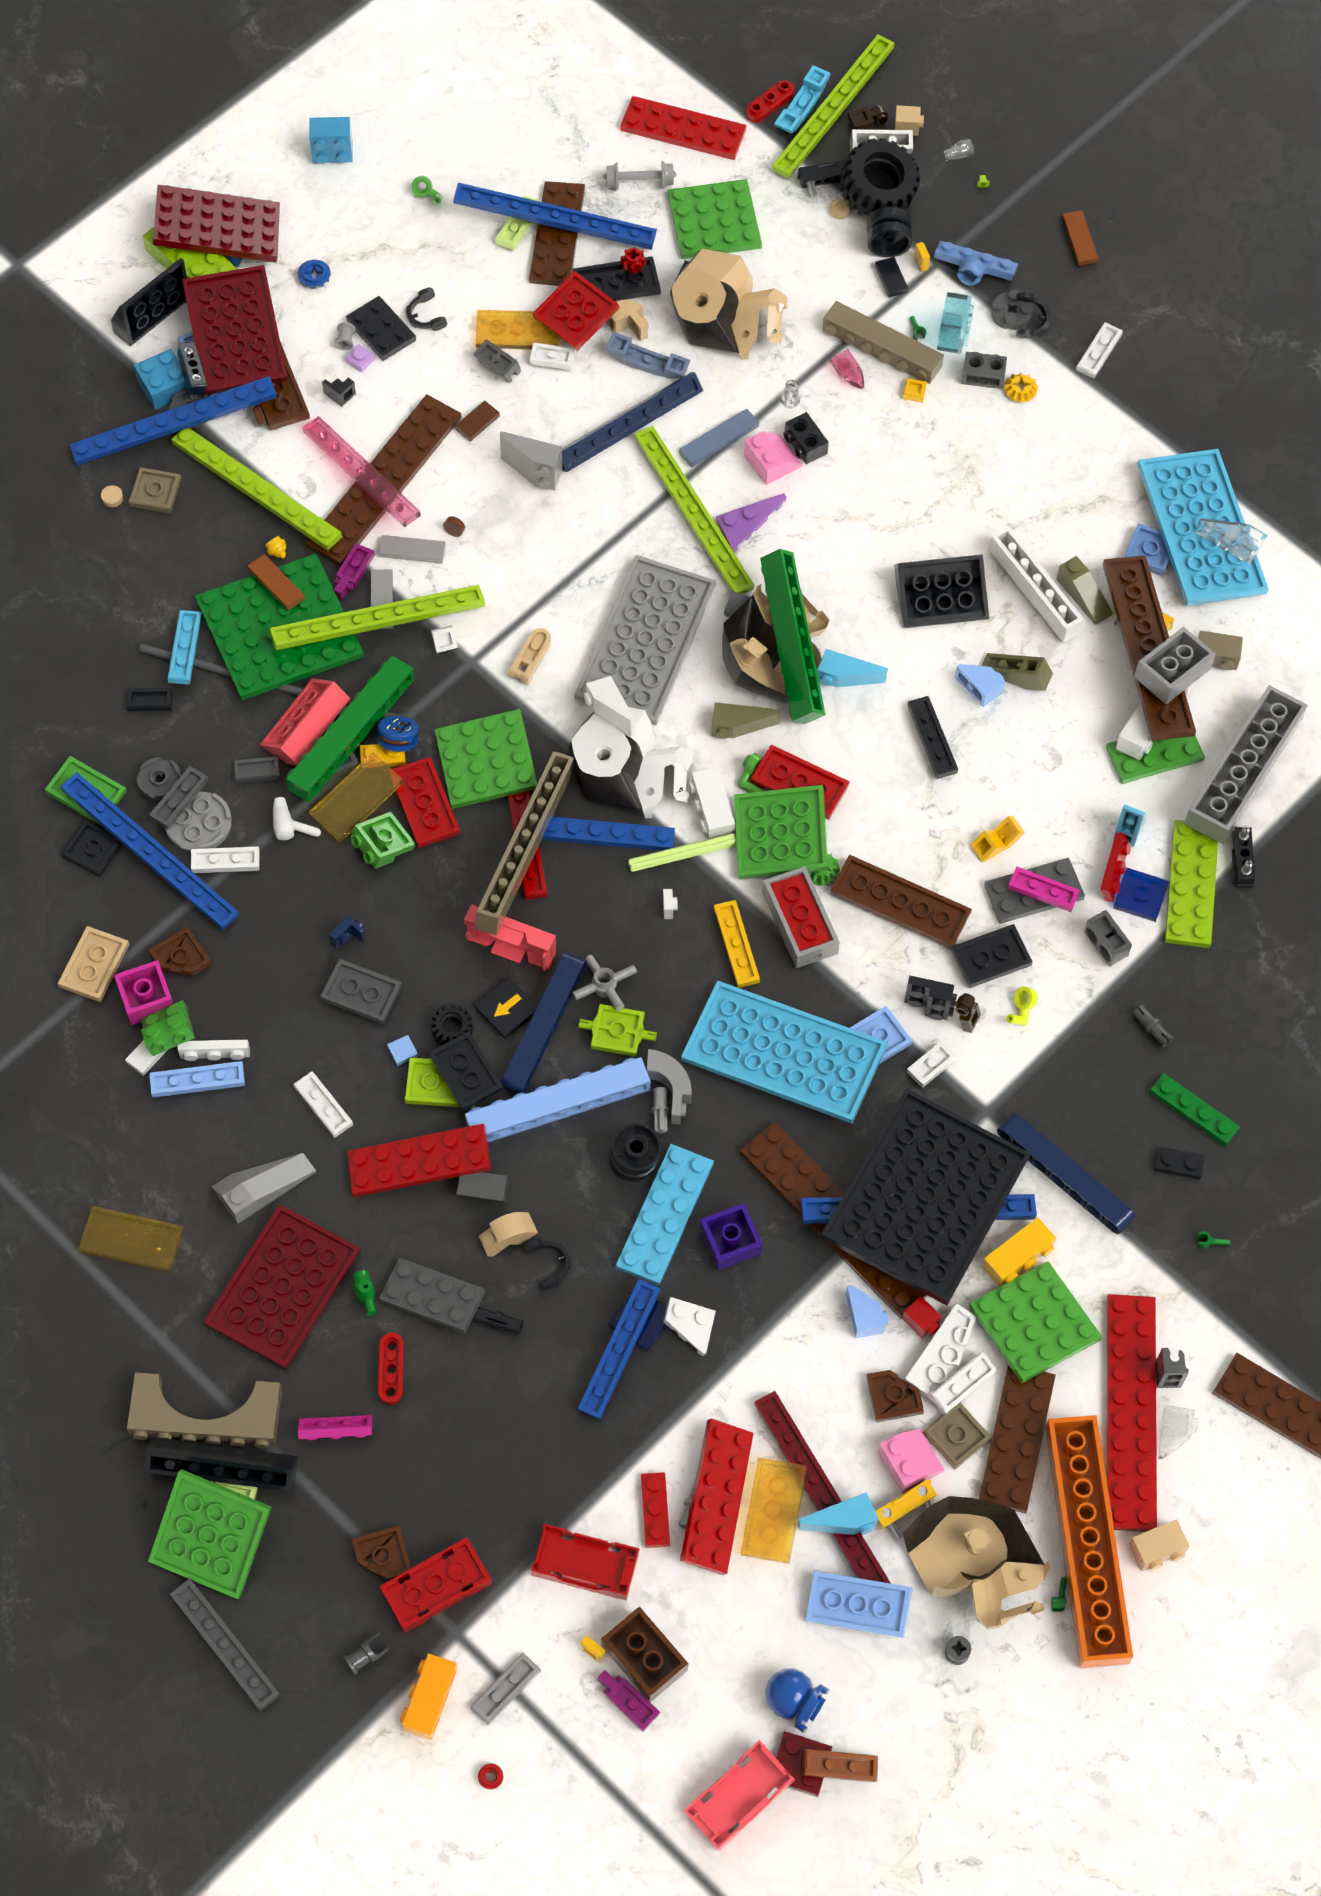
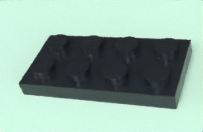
M653 256L645 257L646 265L642 266V272L639 271L633 274L623 270L621 261L572 269V272L576 271L614 301L661 294Z

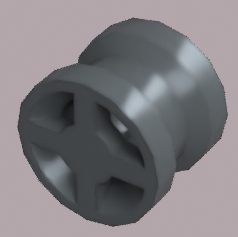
M962 1636L951 1638L945 1649L946 1659L954 1665L964 1664L971 1654L970 1642Z

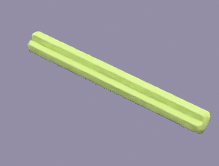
M731 833L631 858L628 860L630 870L634 872L734 847L737 841L735 835Z

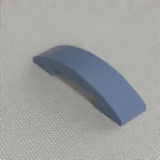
M616 332L612 333L605 349L617 359L636 369L668 378L678 379L684 377L691 361L673 353L668 357L632 344V338Z

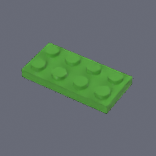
M1196 735L1193 737L1152 741L1151 750L1148 754L1144 753L1140 760L1117 750V741L1107 743L1106 745L1108 754L1122 784L1202 762L1205 759Z

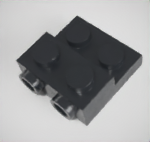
M909 975L904 1003H909L913 1007H926L925 1016H929L931 1019L947 1020L948 1016L953 1017L957 994L953 993L955 985Z

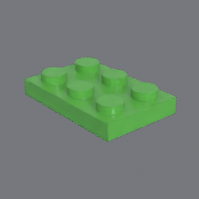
M69 756L45 788V793L98 823L61 790V786L77 772L114 805H117L127 792L126 788Z

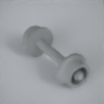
M661 161V171L618 172V162H615L614 165L606 166V173L603 175V178L607 180V187H614L616 190H619V180L661 179L663 189L665 186L674 185V177L677 173L673 170V164L665 163L664 161Z

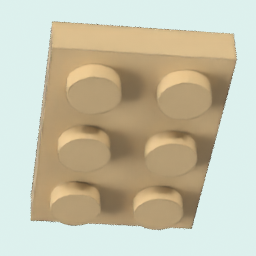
M87 926L58 982L59 988L101 1002L130 945L129 941Z

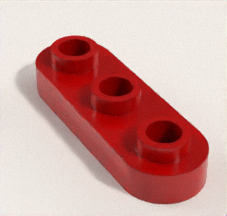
M786 80L777 82L748 104L746 107V118L753 123H759L793 98L794 85Z
M393 1332L385 1334L379 1343L378 1394L380 1400L387 1405L398 1403L403 1396L404 1343L402 1337ZM390 1344H395L396 1348L394 1350H389L388 1346ZM394 1367L396 1370L393 1373H388L387 1369ZM389 1390L395 1391L393 1396L386 1395Z

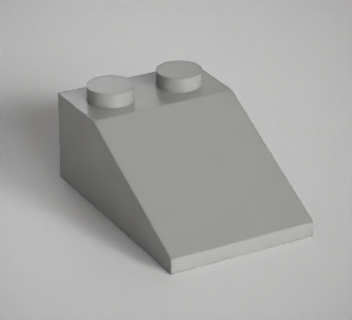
M501 431V459L535 486L555 491L563 470L562 446Z

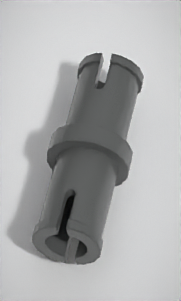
M1144 1005L1138 1007L1140 1010L1136 1008L1132 1015L1145 1027V1031L1148 1034H1152L1162 1047L1168 1045L1166 1042L1170 1044L1173 1041L1174 1037L1161 1025V1021L1158 1018H1154Z

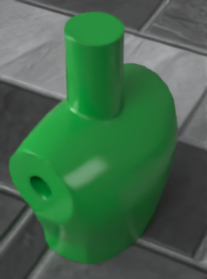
M367 1270L355 1272L352 1276L355 1296L365 1306L367 1315L373 1316L377 1313L374 1304L375 1289L369 1272Z

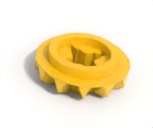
M1020 372L1018 375L1012 373L1011 377L1006 379L1004 390L1010 399L1016 402H1027L1036 396L1038 385L1036 384V379H1032L1029 374L1022 375ZM1019 383H1022L1024 386L1023 392H1021L1018 386Z

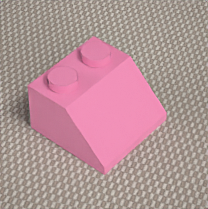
M762 431L745 440L744 456L766 485L802 467V463L780 434Z
M921 1429L902 1432L882 1442L879 1446L878 1453L902 1494L925 1480L932 1479L945 1472Z

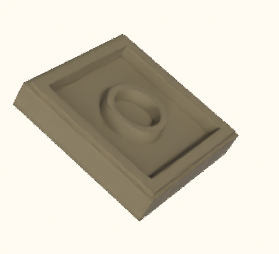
M140 467L129 499V506L171 514L181 483V474Z
M961 1402L923 1431L924 1436L955 1470L992 1439Z

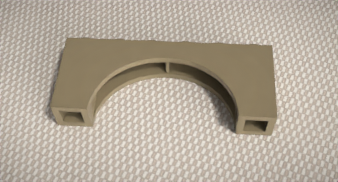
M135 1372L127 1430L130 1436L138 1440L155 1437L170 1440L181 1439V1441L196 1443V1440L206 1441L210 1445H219L220 1442H225L236 1447L253 1444L257 1448H269V1446H275L282 1396L281 1384L278 1382L256 1381L251 1396L238 1410L221 1418L201 1420L190 1418L177 1412L166 1402L163 1397L162 1380L159 1374Z

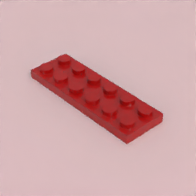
M632 96L620 125V131L731 160L736 159L747 130V125L636 96Z
M484 1123L348 1151L351 1188L354 1197L491 1170L487 1132Z
M712 1418L707 1420L680 1562L720 1575L728 1573L753 1432Z

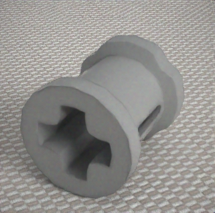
M348 322L339 323L337 326L339 333L334 344L341 350H350L353 347L352 335L355 334L356 327Z

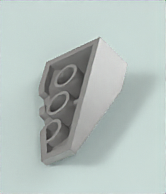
M301 1153L232 1173L213 1185L212 1189L237 1224H239L316 1173V1170L306 1156Z

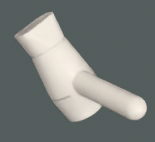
M284 797L274 799L273 828L278 840H290L294 837V830L315 837L320 836L321 830L319 828L292 820Z

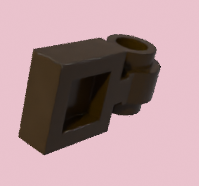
M881 105L874 106L870 112L867 107L849 112L848 120L853 129L865 130L874 127V123L878 125L885 124L888 120V113Z
M963 993L955 1003V1011L960 1014L959 1020L961 1021L963 1031L972 1033L981 1013L975 998L968 993Z

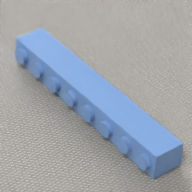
M629 1058L615 1066L607 1065L593 1073L585 1072L571 1080H560L556 1085L549 1087L541 1086L535 1089L534 1092L527 1094H516L509 1100L494 1101L490 1106L484 1108H472L468 1113H465L466 1125L468 1127L484 1123L487 1140L491 1142L650 1091L651 1081L642 1058Z

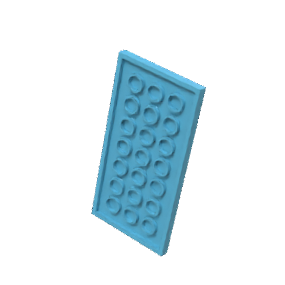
M1219 449L1140 459L1137 466L1186 606L1267 594L1269 588Z
M717 980L682 1053L681 1061L853 1124L887 1048V1041Z

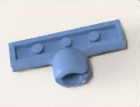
M940 241L934 255L935 259L960 266L957 276L963 284L968 286L979 283L984 274L1012 281L1018 267V263L1012 262L1009 259H1001L988 253H981L971 248L954 245L951 242Z

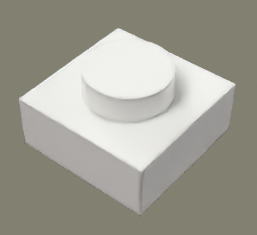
M452 625L431 630L437 653L458 648Z
M663 889L664 919H673V911L678 910L677 897H673L672 889Z

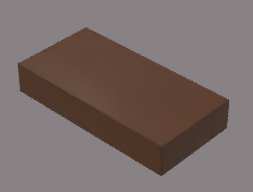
M484 400L456 424L455 429L471 442L500 417V412Z

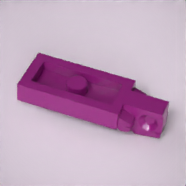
M357 543L354 544L336 574L335 585L337 586L334 591L337 598L343 600L348 590L353 591L354 587L356 588L375 556L374 550Z
M606 1670L598 1676L597 1680L606 1688L603 1691L606 1698L642 1732L660 1715V1711L624 1677L621 1678L618 1675L614 1679Z

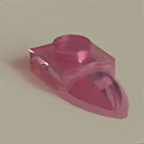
M846 349L830 360L840 378H844L854 387L864 388L863 372L849 349Z

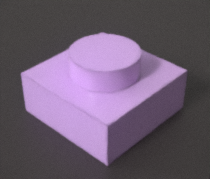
M359 344L346 356V363L362 373L375 360V354Z

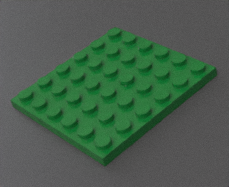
M317 554L278 566L281 572L305 595V600L289 611L253 575L195 595L198 607L241 701L364 657V652L355 634L275 650L270 635V628L344 613Z

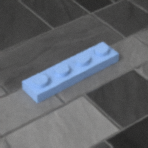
M243 1062L150 1073L152 1098L245 1086Z

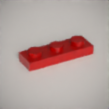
M1116 832L1100 888L1105 901L1114 902L1116 894L1120 891L1121 874L1125 873V859L1131 851V844L1128 842L1125 833Z
M665 1472L641 1474L645 1548L670 1547Z

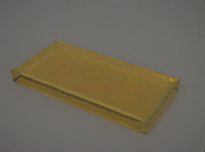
M477 310L476 348H479L487 339L500 349L532 350L533 343L559 346V337L533 317L532 313L534 311Z
M372 752L309 811V814L340 843L353 831L355 825L364 821L404 781Z
M92 1206L78 1250L82 1253L171 1272L184 1227Z
M758 1458L741 1556L790 1564L807 1466Z

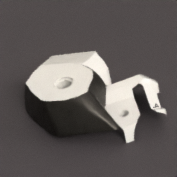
M628 707L635 719L634 736L628 735L593 711L571 739L569 756L574 757L573 772L584 794L590 801L642 810L645 819L652 818L653 811L663 796L664 769L672 764L675 767L673 795L675 800L686 801L687 804L690 795L687 792L689 769L694 767V756L682 746L655 750L656 736L646 710Z

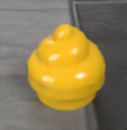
M277 536L265 545L268 549L266 552L270 556L285 558L286 541L284 539L281 540Z

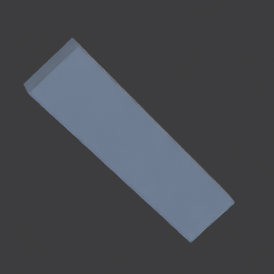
M746 408L680 448L679 453L693 467L758 428L759 421Z

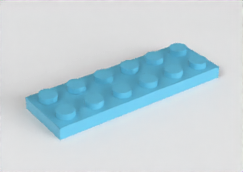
M670 1144L616 1264L617 1270L660 1286L714 1165V1160Z

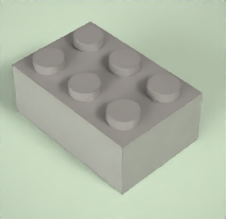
M1183 626L1138 661L1134 678L1161 701L1168 704L1211 670L1216 653Z

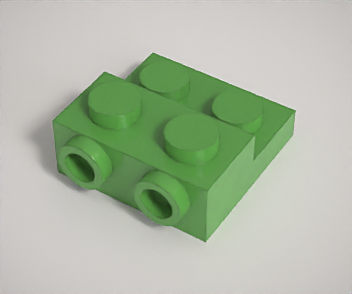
M392 812L355 825L351 834L352 845L355 848L359 847L361 849L365 862L372 864L375 869L392 863L395 856L411 851L415 847V842Z
M183 1000L141 1018L143 1026L141 1031L144 1043L152 1056L195 1038L187 1006Z

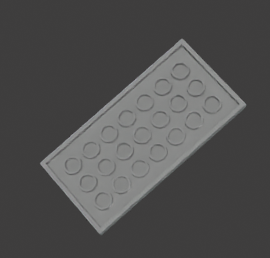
M635 555L575 691L574 699L585 702L586 683L611 676L626 705L631 708L646 710L651 724L657 725L713 594L716 580Z

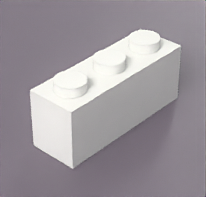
M852 129L850 152L863 141L868 142L869 139L874 138L876 141H879L882 138L887 139V142H897L898 146L905 147L907 149L906 152L912 154L913 130Z
M718 767L692 772V781H689V789L691 794H695L697 799L694 801L697 814L701 813L702 816L700 820L702 832L707 833L708 839L731 833L735 834V821Z

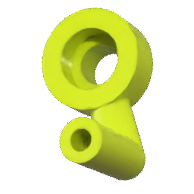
M1023 986L1016 990L1014 1003L1020 1009V1016L1007 1015L1006 1020L1008 1023L1022 1026L1028 1024L1029 1010L1035 1007L1038 1000L1037 992L1033 988Z

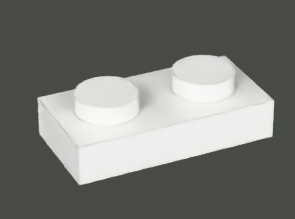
M533 343L530 364L571 370L574 348Z
M940 1041L907 1068V1073L923 1088L955 1062L957 1056Z

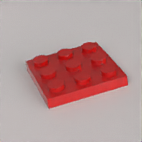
M573 271L532 315L538 322L578 351L620 307L616 301L576 271Z

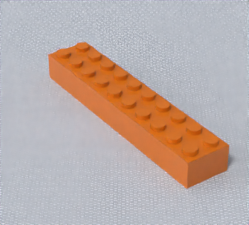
M1097 1415L1048 1419L1045 1432L1079 1667L1092 1668L1130 1664L1133 1659V1651Z

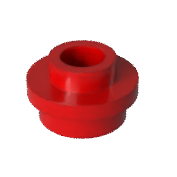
M489 1763L482 1766L479 1770L478 1780L483 1788L493 1790L498 1788L503 1782V1771L498 1765ZM494 1773L496 1775L495 1780L488 1781L486 1779L487 1774Z

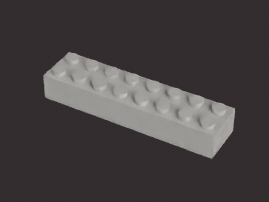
M1268 685L1189 808L1184 824L1224 844L1301 723L1308 705Z

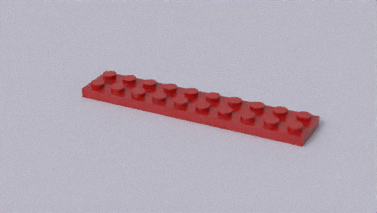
M1107 1295V1486L1114 1530L1147 1532L1157 1527L1156 1297Z

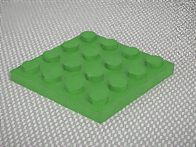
M747 179L668 189V199L682 259L693 258L701 249L723 253L762 249V241Z
M520 709L435 729L452 809L535 790L538 783Z
M823 785L734 794L739 879L777 876L806 866L808 872L829 870Z
M1049 1261L969 1304V1309L976 1316V1319L1021 1384L1096 1344L1102 1338Z
M181 1469L177 1474L148 1562L235 1599H239L272 1507Z

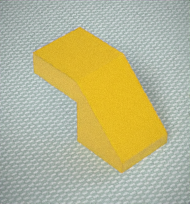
M1007 816L994 830H984L970 846L981 861L985 862L1010 848L1025 831L1013 816Z

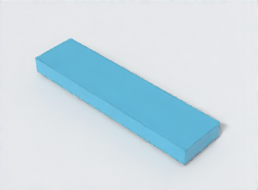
M179 611L168 673V683L190 685L202 618L201 612Z

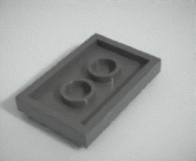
M339 958L320 998L323 1002L384 1024L402 988V982Z

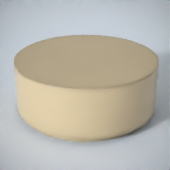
M844 199L832 201L830 204L831 216L836 219L847 218L850 214L849 202Z
M114 485L105 487L101 492L103 504L107 507L119 506L123 501L122 490Z

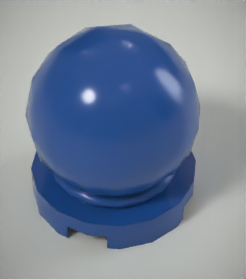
M794 1668L782 1669L774 1673L768 1680L765 1688V1700L769 1709L776 1716L786 1720L795 1719V1728L804 1733L808 1729L805 1726L806 1722L809 1719L814 1721L826 1701L822 1695L828 1694L830 1689L822 1684L818 1685L817 1688H813L810 1678L802 1671Z

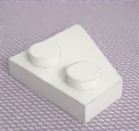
M670 1297L663 1322L670 1329L675 1330L681 1339L685 1342L688 1341L698 1350L697 1353L704 1356L707 1351L716 1311Z

